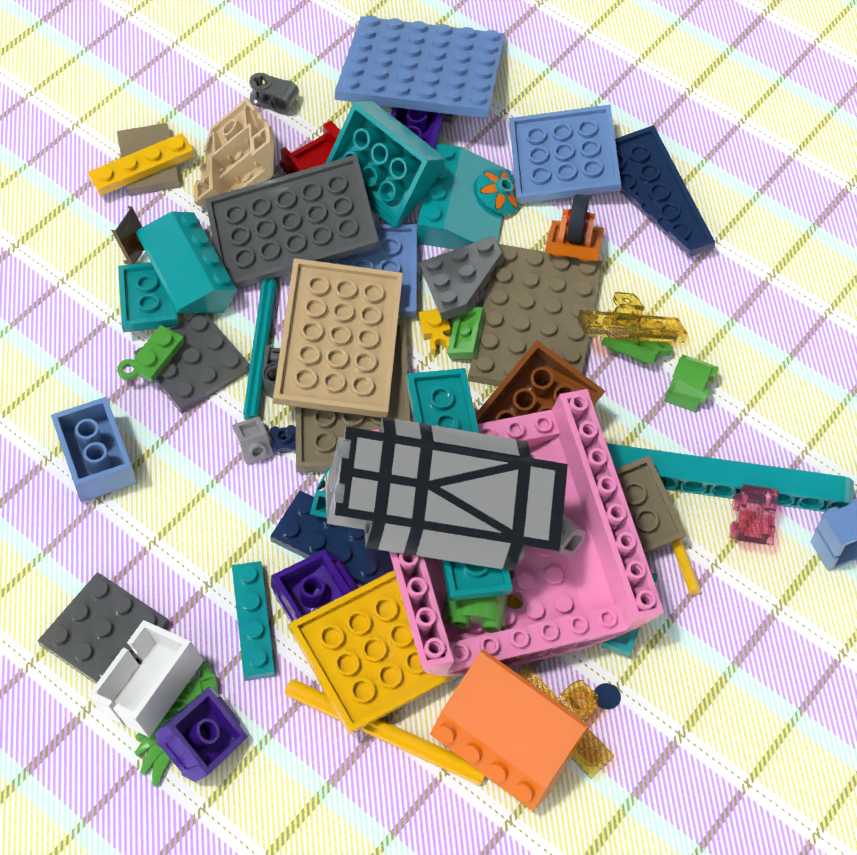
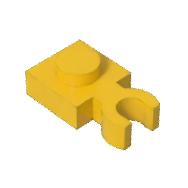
M437 309L418 312L423 339H430L431 354L436 355L437 345H443L447 353L450 342L447 336L451 335L448 319L442 321Z

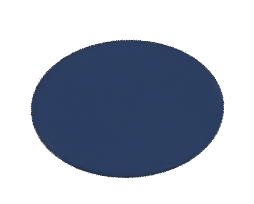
M602 683L594 689L593 699L597 706L609 710L618 706L621 694L616 686L610 683Z

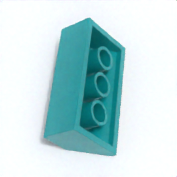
M171 211L137 230L136 235L177 313H224L237 289L194 212Z

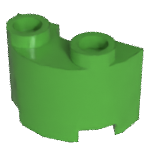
M682 354L673 373V379L664 402L696 413L699 403H706L711 389L706 387L708 381L714 383L719 367Z
M446 593L443 622H449L457 628H468L470 623L482 625V630L488 633L505 630L508 594L449 601L448 594Z

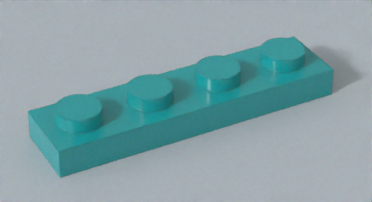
M262 561L232 565L244 681L275 677Z

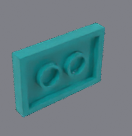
M151 262L118 266L123 333L157 329L160 325L165 328L179 326L178 313Z

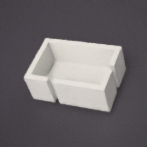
M143 620L127 642L142 662L140 666L129 650L123 648L89 693L88 697L102 715L122 725L125 723L128 728L150 738L204 660L191 641Z

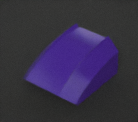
M327 549L271 575L273 593L290 623L358 589L357 584L341 559Z
M210 686L155 732L157 746L164 750L180 770L182 776L194 782L208 776L249 736L241 720L221 695Z

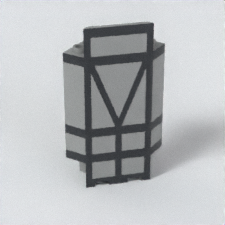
M382 417L378 432L346 426L344 437H338L325 488L327 524L364 529L366 548L515 571L518 559H523L526 546L560 551L568 464L535 459L534 455L530 453L527 441Z

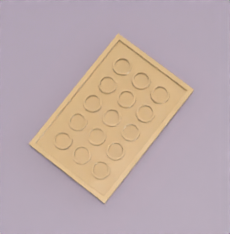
M294 258L273 404L380 418L387 417L403 273Z

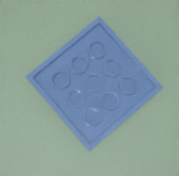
M610 104L509 118L516 199L520 204L574 197L575 194L592 195L622 191Z
M375 224L381 247L327 262L403 273L398 318H416L417 224H401L398 228H394L390 224Z

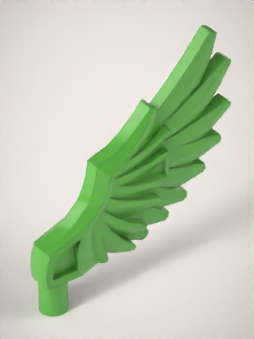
M209 661L202 662L198 668L201 677L185 686L150 738L141 733L135 735L138 742L142 741L134 752L135 755L140 757L146 753L140 773L146 776L153 767L152 785L154 787L159 786L163 774L171 761L164 750L157 746L155 732L209 686L218 692L217 679L212 672Z

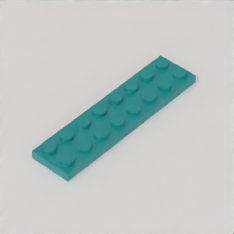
M465 368L407 373L405 380L414 422L479 433ZM441 560L449 601L511 594L513 590L509 570Z

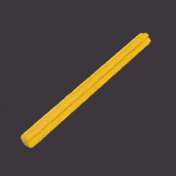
M295 679L289 681L285 689L286 696L341 721L325 693ZM382 719L360 729L371 736L477 785H481L486 777L457 754Z

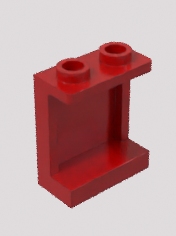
M330 120L323 124V135L292 153L286 147L280 149V166L286 174H292L325 164L341 130Z

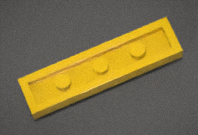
M180 133L88 171V176L99 196H102L195 157L194 150L184 134Z

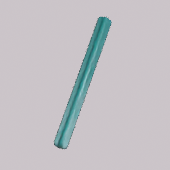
M265 279L261 283L243 409V418L245 420L258 417L260 412L264 354L266 344H269L277 288L276 280Z

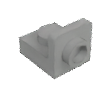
M259 416L232 425L247 465L273 456L268 433Z

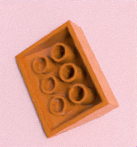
M483 649L442 709L430 735L530 810L534 811L551 793L589 725Z

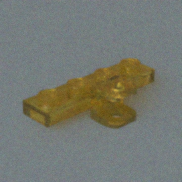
M615 292L613 302L616 308L614 311L580 310L577 317L585 335L590 337L600 336L616 339L626 338L641 341L653 340L665 343H684L688 335L682 323L676 317L642 315L645 308L640 299L633 293Z
M527 665L517 673L584 722L597 710L598 695L583 680H577L570 684L559 694L558 698ZM578 699H584L585 701H584V702H579V701H577V700H578ZM587 728L571 759L592 779L614 759V754Z

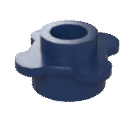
M294 425L282 428L274 426L269 430V435L272 437V442L270 443L272 451L288 453L296 450V427Z

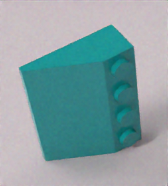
M364 101L353 102L326 163L357 154L371 209L392 227L398 228L435 183L446 158L375 102Z
M436 143L435 150L443 155L446 161L435 183L423 197L417 223V244L455 250L495 236L498 242L503 215L489 210L481 202L477 194L476 182L478 176L487 169H501L510 175L511 171L463 147Z

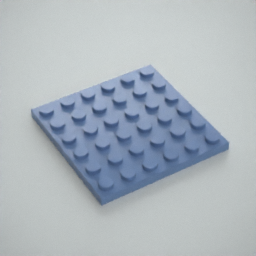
M372 15L361 16L335 88V100L348 102L373 101L381 106L488 119L505 33H499L495 30H474L471 27L455 28L446 24L431 25L422 21L406 22L397 18L381 19Z

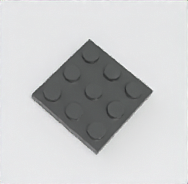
M197 313L179 324V326L171 329V331L183 336L185 343L156 378L155 383L178 411L183 414L248 373L250 364L206 313ZM139 348L138 350L134 351V355H136V354L140 351L141 348Z
M97 572L37 641L42 648L94 684H97L123 648L128 649L138 663L139 658L127 642L143 620L162 629H166L170 623L168 618Z

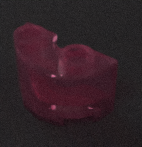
M743 484L740 494L734 493L732 510L737 511L736 521H731L729 538L735 539L736 542L774 546V519L779 489Z

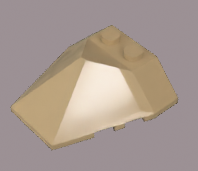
M246 97L210 127L204 148L207 158L205 163H200L199 170L202 172L201 180L195 181L194 203L197 206H206L205 199L268 181L273 176V129Z

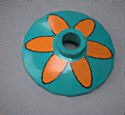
M491 168L484 170L478 176L476 182L477 194L481 202L489 210L501 215H510L521 207L522 204L516 199L515 179L509 173L501 169Z

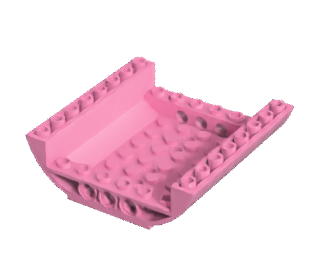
M588 389L559 394L552 410L477 424L481 434L527 441L530 453L534 455L535 459L568 464L563 514L586 531V540L579 550L569 557L555 550L526 546L523 559H518L515 571H511L513 575L511 579L513 590L511 594H508V596L519 598L521 608L512 609L507 605L505 630L488 633L482 630V625L470 623L468 628H457L449 622H443L447 589L441 559L389 552L421 667L426 673L432 675H465L483 649L507 667L588 649L590 646L608 641L639 628L664 613Z

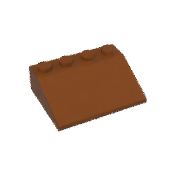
M536 340L476 412L477 424L552 410L559 394L588 389L593 406H595L605 393V390Z

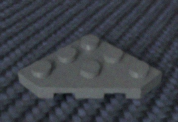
M495 236L419 262L422 274L442 321L469 312L473 306L472 300L477 293H482L491 280L492 271L495 267H500L504 261L502 251Z

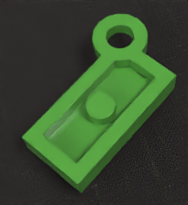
M474 307L467 313L450 318L454 320L447 351L451 360L477 358L486 315L483 307Z
M160 325L135 355V360L125 359L119 363L117 367L119 377L130 381L139 376L153 383L185 343L184 337ZM126 367L134 368L130 373L124 372Z
M611 326L608 329L601 345L608 347L610 351L629 355L642 364L649 363L653 365L658 354L670 356L673 351L672 345L665 341H650L615 326Z

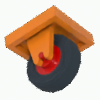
M575 194L572 209H563L561 221L552 220L546 241L545 253L552 254L555 257H574L585 262L598 261L604 228L594 227L595 214L587 212L589 196Z

